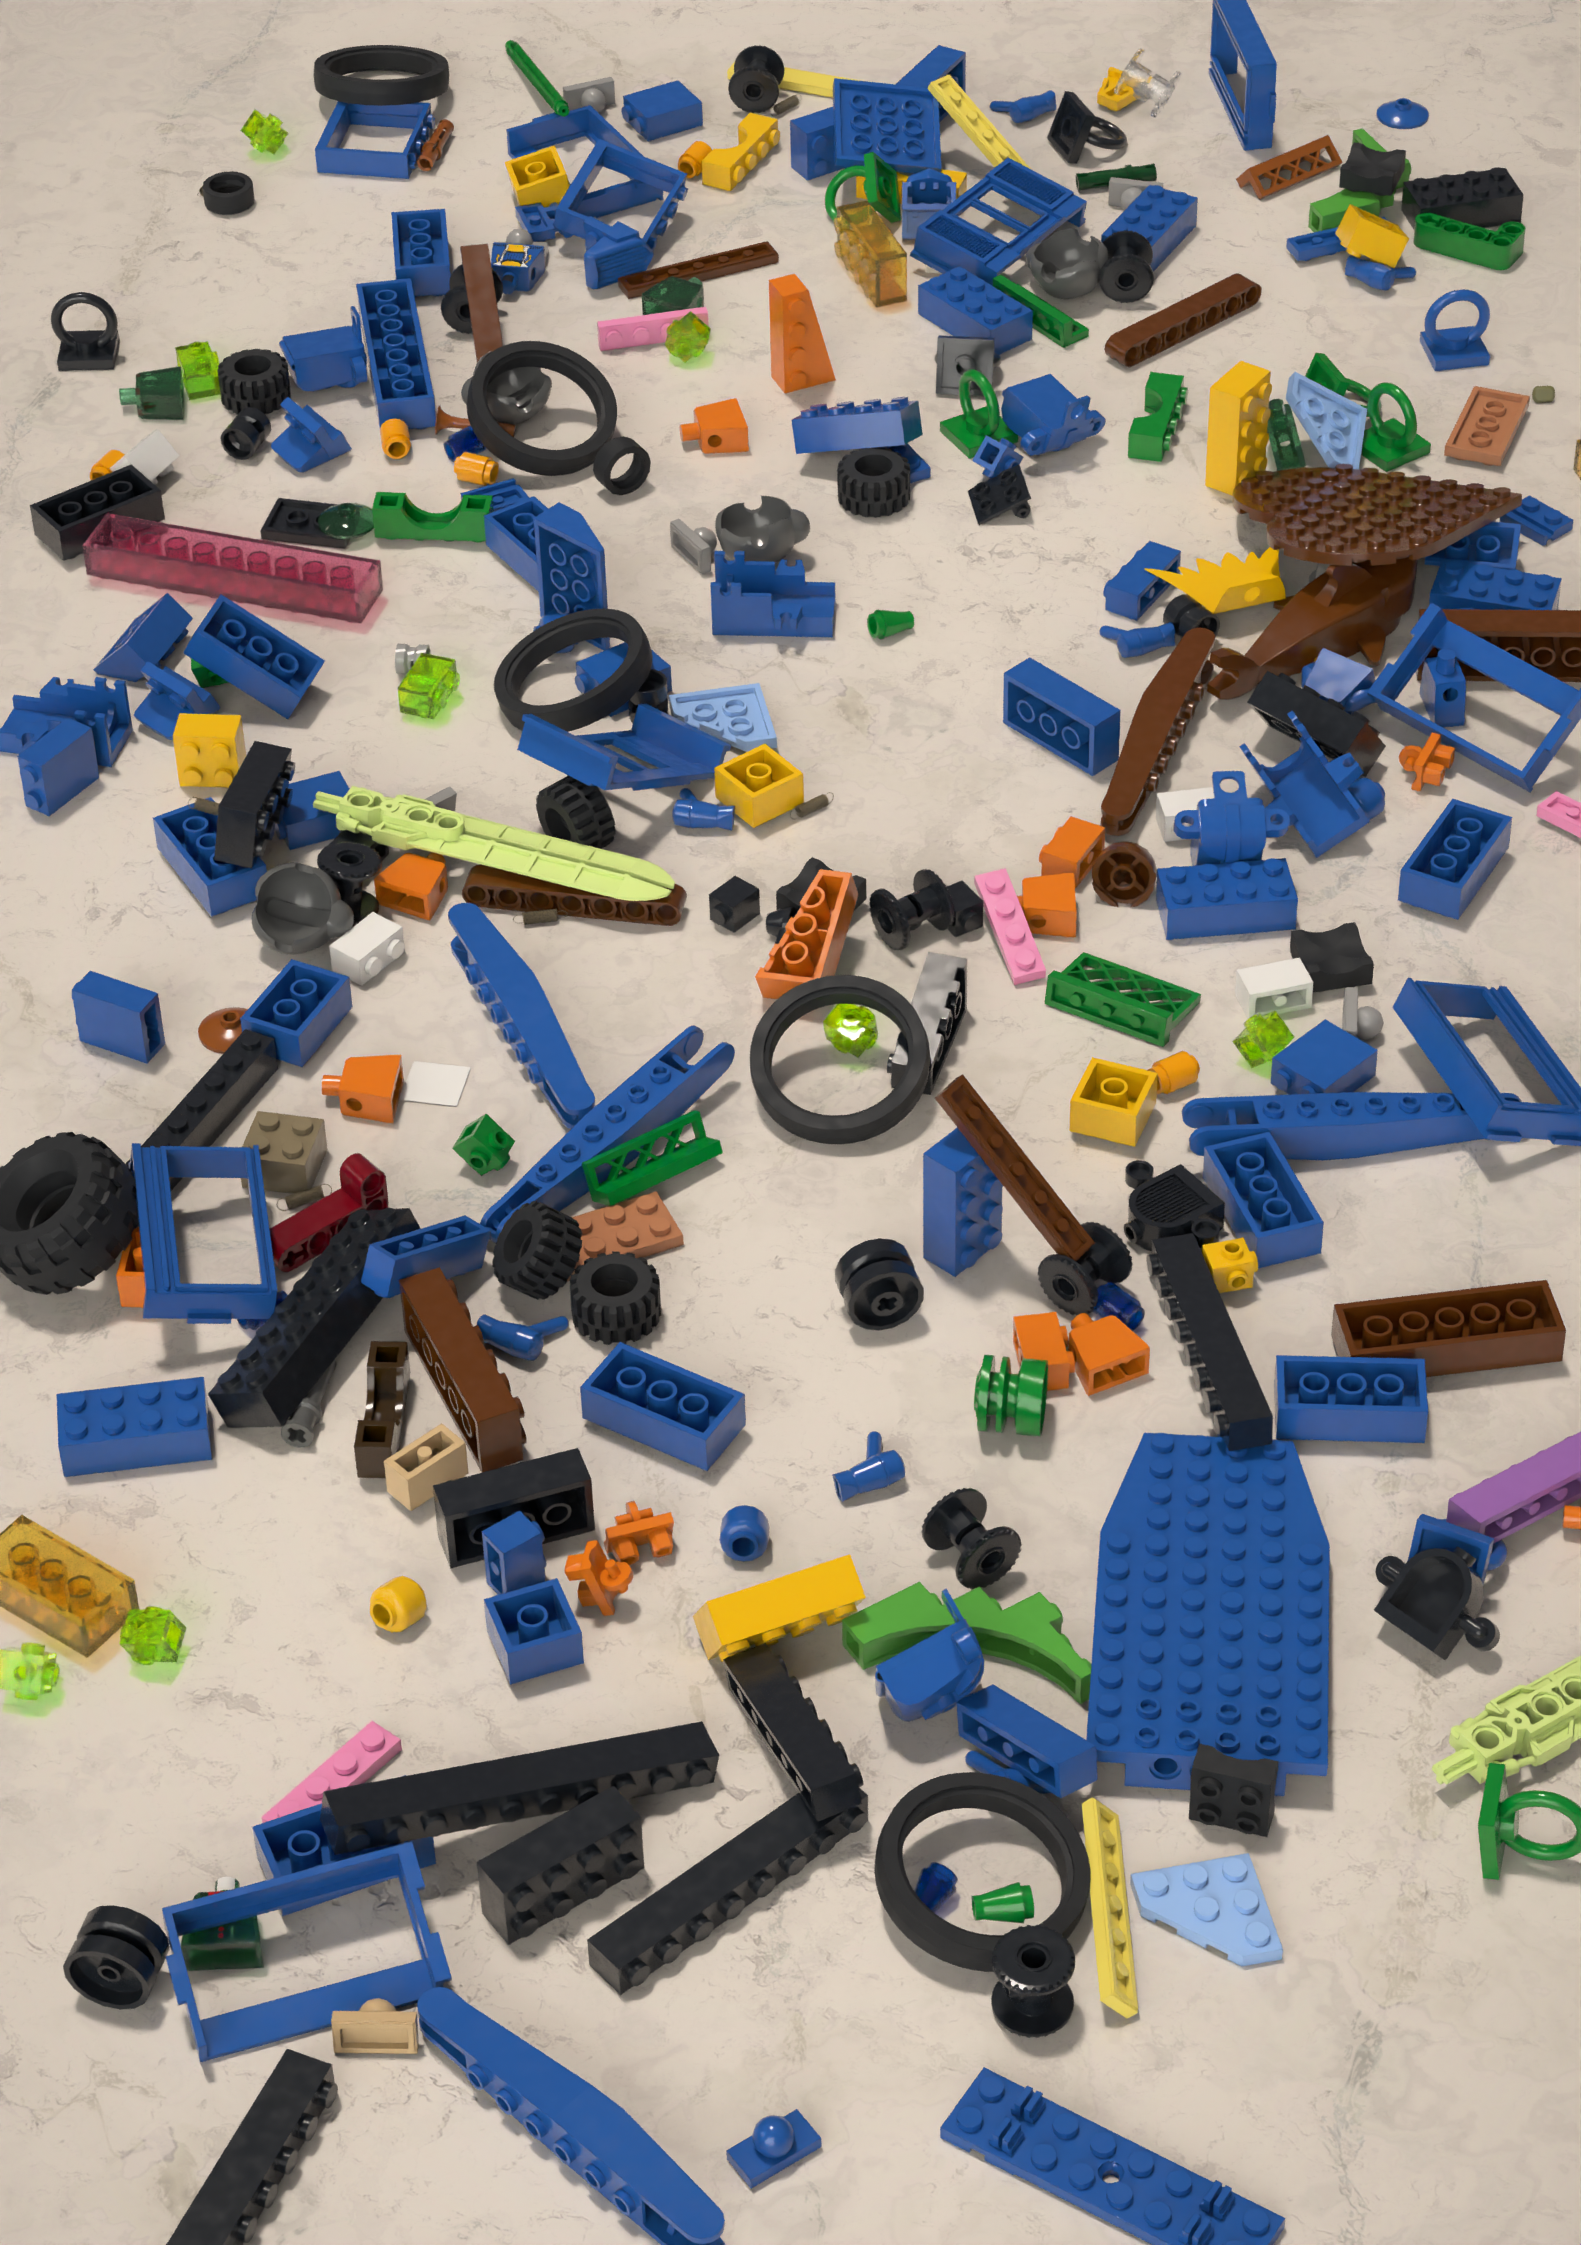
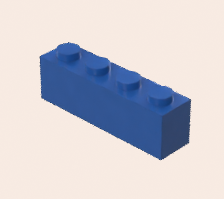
M464 1215L369 1244L361 1283L374 1290V1293L380 1297L393 1298L400 1294L399 1280L439 1267L446 1279L480 1269L483 1266L491 1230Z
M994 1684L956 1703L958 1733L960 1737L1007 1766L1019 1771L1023 1776L1057 1797L1063 1798L1098 1780V1755L1094 1744Z

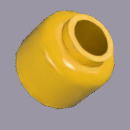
M405 1576L395 1577L381 1585L372 1593L370 1598V1615L373 1621L379 1627L392 1633L402 1632L424 1617L427 1610L424 1590L413 1579Z

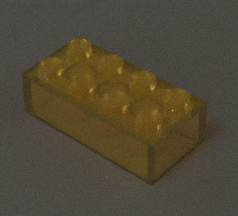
M867 200L838 206L837 218L834 219V227L837 233V242L834 243L835 253L844 262L846 270L852 273L856 284H860L866 298H870L876 308L907 301V253Z
M19 1516L0 1533V1607L86 1658L92 1655L140 1611L134 1579L27 1517Z

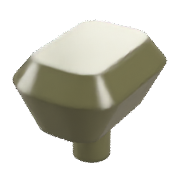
M1536 386L1533 389L1532 398L1536 403L1552 402L1555 398V389L1552 386Z

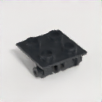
M1019 464L1005 469L999 475L985 482L978 483L974 488L968 490L979 525L1010 509L1019 518H1026L1031 511L1030 505L1027 502L1031 499Z

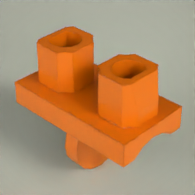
M1432 732L1423 749L1420 746L1409 745L1401 750L1399 762L1406 771L1416 772V778L1412 783V790L1421 791L1425 783L1440 787L1444 780L1445 769L1451 768L1454 762L1455 748L1440 744L1441 734Z
M635 1501L626 1502L627 1514L615 1516L616 1526L605 1529L606 1540L604 1541L606 1553L613 1552L617 1562H626L629 1565L639 1561L637 1546L649 1543L653 1557L659 1558L672 1554L674 1520L671 1512L653 1516L651 1508L638 1510Z
M598 1540L587 1541L583 1554L569 1555L565 1565V1574L569 1581L585 1579V1581H580L577 1590L581 1605L583 1607L598 1605L603 1616L614 1615L613 1600L618 1593H625L633 1579V1571L629 1564L626 1562H615L613 1559L608 1560Z

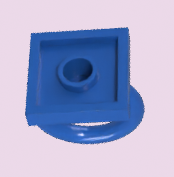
M1465 289L1454 290L1439 297L1429 308L1424 322L1425 331L1420 332V343L1434 371L1489 365L1490 354L1480 336L1485 332L1489 324L1490 309L1487 301L1479 293ZM1457 301H1468L1477 307L1479 318L1475 326L1436 329V319L1441 310L1447 305Z
M1421 1514L1416 1522L1408 1561L1424 1550L1440 1548L1453 1552L1458 1546L1477 1559L1472 1567L1480 1576L1483 1585L1487 1571L1494 1570L1505 1562L1507 1548L1503 1540L1494 1543L1495 1538L1446 1522L1447 1519H1437Z

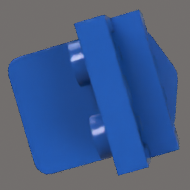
M929 168L910 175L906 182H902V240H915L918 226L956 200V182H952L950 176Z
M592 216L583 222L586 246L584 266L587 287L600 289L617 283L619 277L648 269L654 253L648 244L639 237V231L619 221L611 227Z
M289 397L280 404L286 413L284 419L290 426L272 442L271 448L296 471L306 472L352 449L343 433L334 428L310 406L306 405L302 409Z
M147 661L140 670L147 679L146 686L151 691L135 710L134 717L137 721L166 739L173 740V733L179 713L213 714L221 708L211 693L166 666L162 670Z

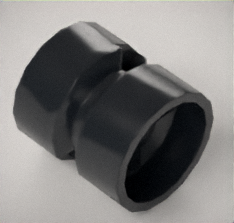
M252 407L244 408L222 432L220 437L221 444L224 450L233 458L239 460L249 459L270 435L272 430L271 423L262 411Z
M1188 594L1175 597L1168 604L1163 614V623H1172L1175 628V634L1180 636L1181 639L1187 631L1193 628L1209 629L1215 634V637L1220 629L1218 617L1205 607H1202V604Z
M651 669L643 685L629 699V719L632 723L638 704H648L666 714L669 713L667 678L662 672Z

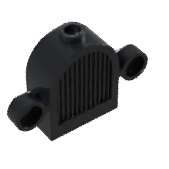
M1136 1160L1126 1166L1125 1182L1134 1189L1129 1197L1128 1222L1123 1227L1129 1241L1148 1251H1152V1239L1190 1233L1194 1234L1200 1248H1202V1245L1219 1242L1220 1230L1224 1227L1225 1202L1183 1165L1180 1164L1156 1177H1153V1166L1146 1161Z
M1457 1546L1453 1552L1440 1548L1424 1550L1413 1556L1407 1563L1396 1556H1387L1377 1564L1376 1577L1388 1590L1374 1608V1611L1443 1660L1448 1658L1464 1633L1468 1643L1479 1651L1493 1649L1500 1639L1499 1629L1493 1622L1484 1617L1475 1618L1483 1603V1584L1480 1576L1472 1567L1477 1559Z

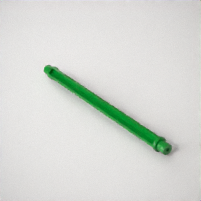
M513 40L507 41L505 44L506 53L554 112L562 117L569 114V106L565 99L522 47Z

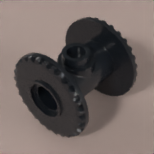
M761 45L745 48L738 54L734 63V74L728 86L730 98L738 108L748 113H761L775 105L779 96V84L783 80L785 71L784 63L779 54L771 48Z
M1118 231L1108 236L1103 241V244L1108 250L1109 260L1101 268L1099 275L1100 287L1107 297L1116 302L1128 303L1138 301L1148 294L1154 281L1153 270L1150 266L1153 259L1151 244L1144 236L1133 231Z
M461 264L451 274L449 281L450 290L442 299L441 313L452 329H455L457 332L470 334L472 333L463 265ZM492 268L496 302L498 303L503 294V283L500 276Z
M352 842L331 844L329 847L321 850L317 857V865L319 869H322L333 879L341 894V900L352 909L354 915L353 926L372 912L378 914V900L372 894L362 890L363 880L369 879L380 872L382 859L379 853L369 846Z
M930 869L918 871L913 881L914 892L898 900L892 893L882 888L875 890L871 894L869 910L872 922L882 940L894 950L907 948L910 943V931L920 927L925 920L941 931L947 930L953 925L955 909L952 897L942 879Z
M1098 1222L1081 1224L1095 1243L1077 1261L1064 1255L1051 1254L1045 1257L1038 1267V1280L1041 1282L1040 1286L1044 1289L1043 1292L1047 1294L1049 1300L1053 1301L1054 1305H1057L1059 1309H1063L1066 1313L1069 1312L1071 1315L1089 1314L1096 1308L1098 1304L1096 1280L1100 1278L1108 1283H1121L1128 1278L1132 1271V1257L1129 1255L1130 1251L1126 1248L1127 1245L1123 1243L1122 1238H1119L1118 1234L1114 1233L1112 1229H1108L1105 1225H1100Z
M963 1488L962 1490L957 1489L955 1492H950L942 1500L937 1501V1504L927 1513L921 1531L924 1542L934 1550H946L955 1546L960 1551L961 1556L957 1562L955 1572L957 1580L966 1588H986L988 1585H992L995 1581H999L1001 1577L1005 1576L1011 1570V1567L1015 1565L1016 1559L1019 1558L1022 1544L1018 1533L1014 1529L1002 1526L987 1530L981 1524L986 1514L987 1501L983 1494L976 1489Z
M1020 1926L1005 1933L998 1940L992 1953L993 1971L999 1980L991 1996L993 2014L1003 2028L1011 2033L1018 2034V2036L1039 2038L1054 2034L1067 2024L1074 2008L1073 1993L1067 1984L1075 1970L1074 1950L1062 1934L1046 1926Z

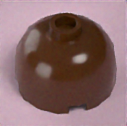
M1122 841L1111 844L1101 851L1092 867L1094 891L1101 900L1114 907H1119L1118 903L1132 904L1130 907L1140 905L1149 898L1156 884L1157 868L1155 860L1147 849L1137 843Z

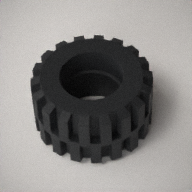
M246 349L224 358L223 362L218 366L221 402L227 410H232L233 413L238 414L244 408L252 407L262 411L264 414H269L274 410L281 409L280 404L287 397L291 398L288 363L277 352H271V350Z
M880 447L863 448L850 452V455H845L842 461H839L837 468L839 504L843 505L846 511H851L854 515H862V517L876 518L889 516L894 512L901 511L902 507H906L908 500H910V464L905 457H901V454L898 452H892L891 449L887 448L881 449Z
M566 776L544 788L537 795L536 810L545 835L600 849L613 842L614 835L616 834L615 821L607 800L597 786H588L570 776Z
M532 1201L530 1204H523L520 1209L512 1213V1216L506 1221L497 1238L493 1251L494 1258L492 1260L495 1277L498 1278L500 1283L537 1300L539 1298L544 1300L550 1295L553 1296L560 1287L567 1283L579 1260V1253L582 1248V1230L579 1228V1223L572 1217L541 1202Z
M612 1252V1254L608 1255L601 1253L597 1254L595 1259L591 1257L586 1259L584 1265H578L575 1269V1274L571 1275L570 1299L573 1324L575 1327H578L579 1333L583 1336L589 1335V1340L594 1342L600 1340L606 1345L619 1342L626 1344V1341L629 1340L633 1342L640 1340L641 1335L647 1336L652 1332V1327L658 1325L659 1316H661L659 1275L656 1274L655 1267L652 1264L648 1265L647 1260L643 1257L635 1258V1254L627 1253L626 1255L620 1254V1252Z

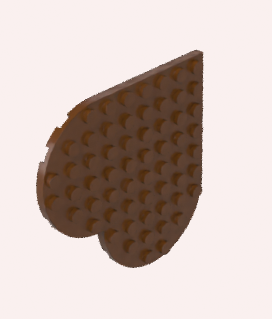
M1338 464L1335 468L1300 467L1274 472L1258 471L1256 476L1242 479L1241 483L1234 488L1233 507L1239 514L1249 513V519L1267 524L1268 545L1273 550L1284 549L1285 556L1313 563L1352 566V562L1357 563L1370 560L1371 566L1396 564V559L1409 557L1410 560H1417L1433 555L1521 506L1522 494L1513 493L1510 488L1506 487L1486 489L1483 484L1479 483L1460 485L1457 484L1456 480L1445 479L1439 482L1433 481L1430 476L1425 475L1406 477L1403 472H1389L1386 474L1379 473L1377 468L1358 470L1353 469V465Z

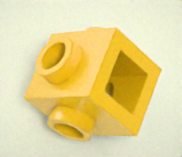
M1244 1238L1202 1245L1203 1257L1219 1293L1253 1287L1254 1272L1258 1271V1260L1255 1252L1249 1251Z

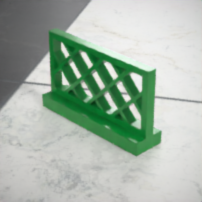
M1083 952L1062 972L1053 970L1048 975L1044 1004L1164 1047L1169 1042L1170 1031L1200 1003L1201 994ZM1086 965L1094 969L1084 970L1083 967ZM1112 978H1122V979H1125V980H1115V981H1113ZM1103 979L1104 981H1103V982H1091L1090 980ZM1150 988L1153 991H1142V989ZM1119 990H1133V992L1120 993ZM1171 999H1181L1183 1001L1172 1002ZM1157 1000H1162V1001H1163V1003H1154V1004H1150V1002H1149V1001H1157Z

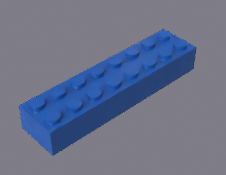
M411 278L356 284L359 316L379 428L389 419L404 421L408 429L434 427L436 423L435 400Z

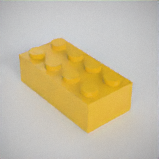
M1239 361L1210 387L1205 486L1233 496L1234 488L1241 483L1242 479L1254 477L1258 471H1265L1268 463L1266 458V446L1269 441L1267 427L1271 414L1269 409V397L1272 392V384H1270L1271 371Z
M849 1554L707 1601L693 1615V1619L707 1659L720 1657L721 1662H723V1659L741 1653L752 1645L759 1646L764 1643L768 1647L775 1645L779 1642L778 1639L786 1636L788 1633H791L792 1638L806 1635L814 1631L813 1627L820 1625L823 1621H826L828 1626L839 1624L842 1622V1619L858 1611L857 1606L866 1596Z

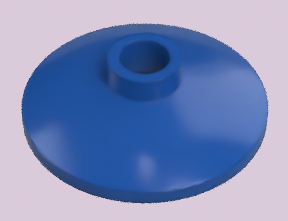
M1400 98L1396 101L1382 104L1377 109L1376 116L1382 124L1388 127L1412 129L1425 124L1428 120L1429 112L1419 103L1412 102L1406 98Z

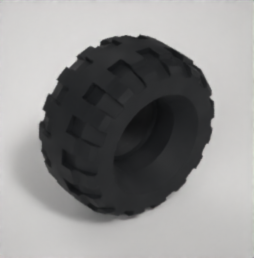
M73 1132L57 1133L55 1137L48 1135L35 1140L34 1144L27 1148L23 1147L12 1155L13 1158L5 1166L0 1167V1271L16 1286L19 1285L26 1291L44 1295L51 1294L53 1291L58 1295L70 1292L77 1286L83 1287L94 1281L95 1277L102 1271H107L116 1262L115 1259L122 1250L125 1251L133 1238L131 1236L132 1232L138 1227L139 1221L135 1178L132 1176L133 1172L105 1143L95 1137L89 1138L83 1134L75 1135Z

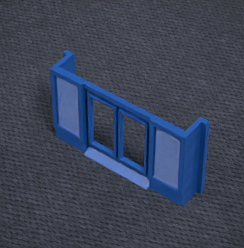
M1007 158L946 208L939 210L917 227L914 250L910 252V257L942 274L961 266L993 286L994 277L999 276L1024 256L1031 246L1044 240L1066 221L1081 227L1086 220L1084 213L1087 201L1074 195L1073 191ZM993 190L1042 217L1031 226H1027L979 199ZM971 206L1017 230L1020 234L1007 243L958 216Z
M638 704L631 730L576 736L533 714H523L522 721L525 723L517 750L588 786H597L603 790L632 788L633 791L689 785L693 780L715 778L714 768L723 764L726 751H730L731 745L648 704ZM604 745H613L658 769H649L604 747ZM618 763L632 771L622 772L615 767Z

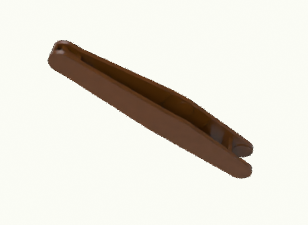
M1193 628L1187 631L1143 692L1107 794L1101 804L1102 817L1100 826L1105 827L1106 834L1121 836L1129 833L1150 794L1157 791L1160 776L1166 773L1169 760L1175 755L1178 743L1184 737L1187 725L1193 719L1196 707L1202 701L1204 691L1213 675L1214 665L1208 660L1215 645V634L1211 630Z

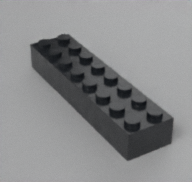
M410 1208L360 1209L349 1216L348 1222L338 1234L331 1238L327 1248L320 1256L314 1259L310 1269L294 1284L293 1290L283 1302L276 1306L272 1316L256 1331L255 1337L246 1348L238 1353L237 1359L226 1372L220 1375L218 1382L208 1393L228 1428L282 1427L383 1299V1297L376 1295L374 1290L361 1283L369 1244L421 1229Z

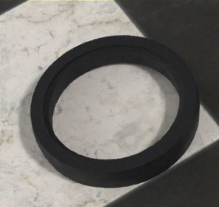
M397 45L356 46L328 52L315 60L313 74L315 89L319 94L340 102L376 106L411 104L436 98L448 90L450 76L448 61L442 55L421 48ZM375 70L420 74L414 77L385 80L343 76L354 72Z
M520 341L497 348L479 364L469 384L467 415L470 425L480 442L503 462L525 472L545 476H559L575 473L594 463L598 451L613 437L617 421V403L614 392L604 375L586 358L556 344L541 341ZM519 367H539L560 373L575 382L591 400L597 417L596 431L582 444L568 449L548 450L525 444L512 437L497 423L488 406L487 387L501 373Z
M605 608L575 612L539 627L515 645L503 659L496 672L494 692L499 706L509 722L521 731H523L525 723L522 721L523 714H533L567 732L601 720L633 697L649 675L653 660L652 650L640 624L635 618L625 612ZM608 637L620 639L628 644L627 655L620 667L608 679L592 690L573 699L550 705H531L518 699L521 684L528 674L542 661L561 649L585 640Z
M825 976L807 981L789 990L777 999L762 1016L755 1029L750 1047L752 1083L760 1102L770 1117L788 1132L800 1138L823 1144L856 1143L888 1131L902 1121L915 1107L925 1089L929 1075V1041L922 1021L914 1007L892 987L862 976ZM835 1004L861 1005L884 1014L903 1033L908 1044L909 1053L907 1066L901 1080L883 1100L874 1106L852 1114L822 1115L795 1105L779 1090L772 1077L773 1054L781 1036L800 1017L815 1009Z
M976 1772L953 1773L930 1779L916 1786L900 1799L881 1830L875 1855L874 1874L878 1894L886 1912L898 1929L915 1945L928 1954L949 1964L969 1970L994 1972L992 1953L998 1940L1003 1935H986L967 1931L936 1915L921 1901L913 1890L903 1864L904 1841L919 1823L934 1814L961 1808L988 1810L1007 1816L1025 1826L1042 1841L1052 1855L1060 1874L1061 1900L1056 1910L1039 1926H1046L1051 1930L1054 1929L1059 1934H1062L1065 1939L1070 1937L1078 1925L1087 1903L1090 1887V1865L1086 1848L1079 1833L1067 1816L1054 1803L1020 1782L998 1775Z

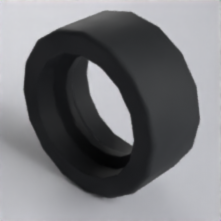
M230 171L214 174L203 182L204 204L208 210L217 214L232 215L241 213L254 204L253 182L249 176L240 172Z
M618 437L605 443L598 451L594 460L593 472L595 478L612 494L621 496L637 490L645 482L650 472L651 460L649 454L632 438ZM633 453V461L630 468L620 477L611 479V470L619 458Z

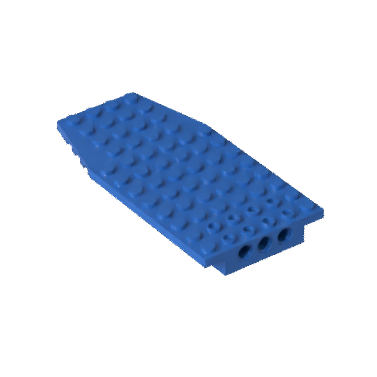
M1144 1433L1100 1531L1086 1738L1087 1741L1096 1746L1097 1762L1125 1763L1124 1786L1190 1790L1192 1765L1199 1743L1213 1746L1219 1752L1236 1759L1259 1760L1266 1758L1279 1761L1274 1796H1285L1286 1774L1327 1776L1330 1544L1293 1441L1272 1439V1444L1228 1451L1223 1437L1166 1433Z

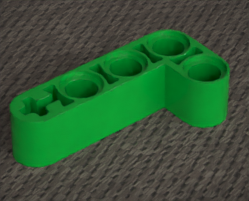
M1422 213L1415 218L1413 243L1416 247L1494 270H1506L1523 254L1526 228L1522 223L1510 221L1502 224L1497 231H1493L1436 214Z

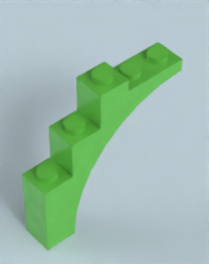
M1363 128L1353 130L1352 145L1354 142L1361 143L1375 151L1387 152ZM1405 158V169L1392 196H1378L1370 192H1352L1344 189L1328 198L1310 203L1308 227L1313 232L1339 227L1349 204L1379 217L1381 208L1393 206L1396 189L1402 188L1403 182L1409 181V175L1412 170L1409 160Z
M919 1581L842 1619V1645L861 1668L865 1670L907 1650L951 1626L955 1621L946 1605H942L938 1596L935 1593H930ZM981 1587L953 1599L962 1617L966 1619L969 1627L975 1633L982 1654L1011 1660L1039 1672L1061 1686L1079 1704L1089 1700L1091 1663L1085 1658L1082 1659L1072 1648L1069 1639L1064 1634H1061L1062 1613L1058 1606L1050 1603L1041 1592L1002 1610L998 1601L990 1598Z

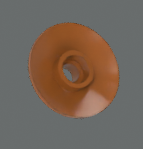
M231 1007L209 1014L203 1019L198 1028V1036L202 1045L213 1052L224 1054L242 1033L240 1018L248 1009Z

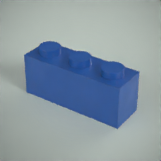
M1148 541L1141 550L1136 551L1134 557L1126 565L1121 567L1119 573L1106 583L1103 595L1106 597L1105 610L1137 621L1171 585L1167 581L1146 571L1145 568L1180 574L1178 567H1180L1181 551Z

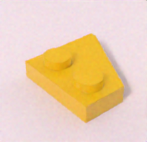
M1110 67L1108 69V77L1104 78L1102 87L1097 93V103L1107 107L1109 110L1119 111L1150 92V82Z

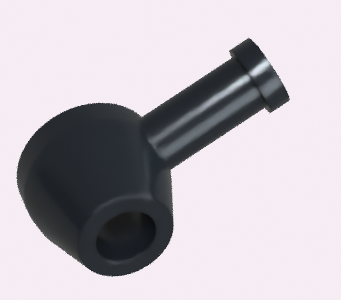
M785 907L767 914L766 930L768 934L777 937L776 944L780 942L786 932L785 926L791 917L794 918L797 914L795 907Z

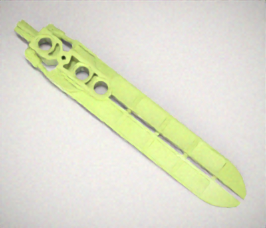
M352 786L344 797L318 791L315 795L316 800L313 802L314 808L337 814L336 827L338 830H348L356 834L362 832L372 836V840L379 844L402 850L416 848L628 901H648L664 898L671 893V890L666 888L674 889L675 881L664 869L649 861L460 814L455 811L435 807L432 801L404 794L396 795L395 798L384 797L382 793Z
M1581 1656L1526 1686L1518 1685L1487 1703L1485 1710L1474 1719L1469 1717L1460 1725L1453 1726L1450 1731L1449 1744L1456 1751L1432 1766V1771L1436 1774V1781L1440 1785L1443 1783L1447 1785L1470 1773L1481 1784L1486 1781L1489 1763L1505 1764L1506 1777L1519 1773V1768L1529 1764L1532 1766L1542 1765L1569 1750L1571 1743L1581 1738ZM1521 1754L1524 1757L1516 1761L1513 1755Z

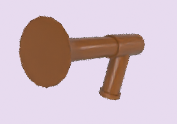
M439 405L435 423L436 435L445 428L473 430L469 419L451 416L441 409V405ZM497 422L512 437L515 436V424Z

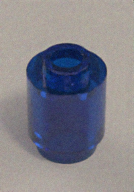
M471 425L450 435L448 440L444 442V450L452 462H455L456 458L461 456L463 452L479 454L486 450V447L475 435Z
M1112 1282L1097 1288L1098 1304L1092 1311L1100 1318L1109 1315L1116 1316L1132 1331L1141 1324L1145 1310L1136 1298Z

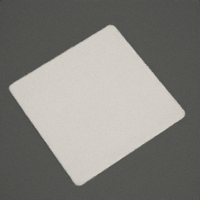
M414 1061L400 1100L457 1106L470 1067Z

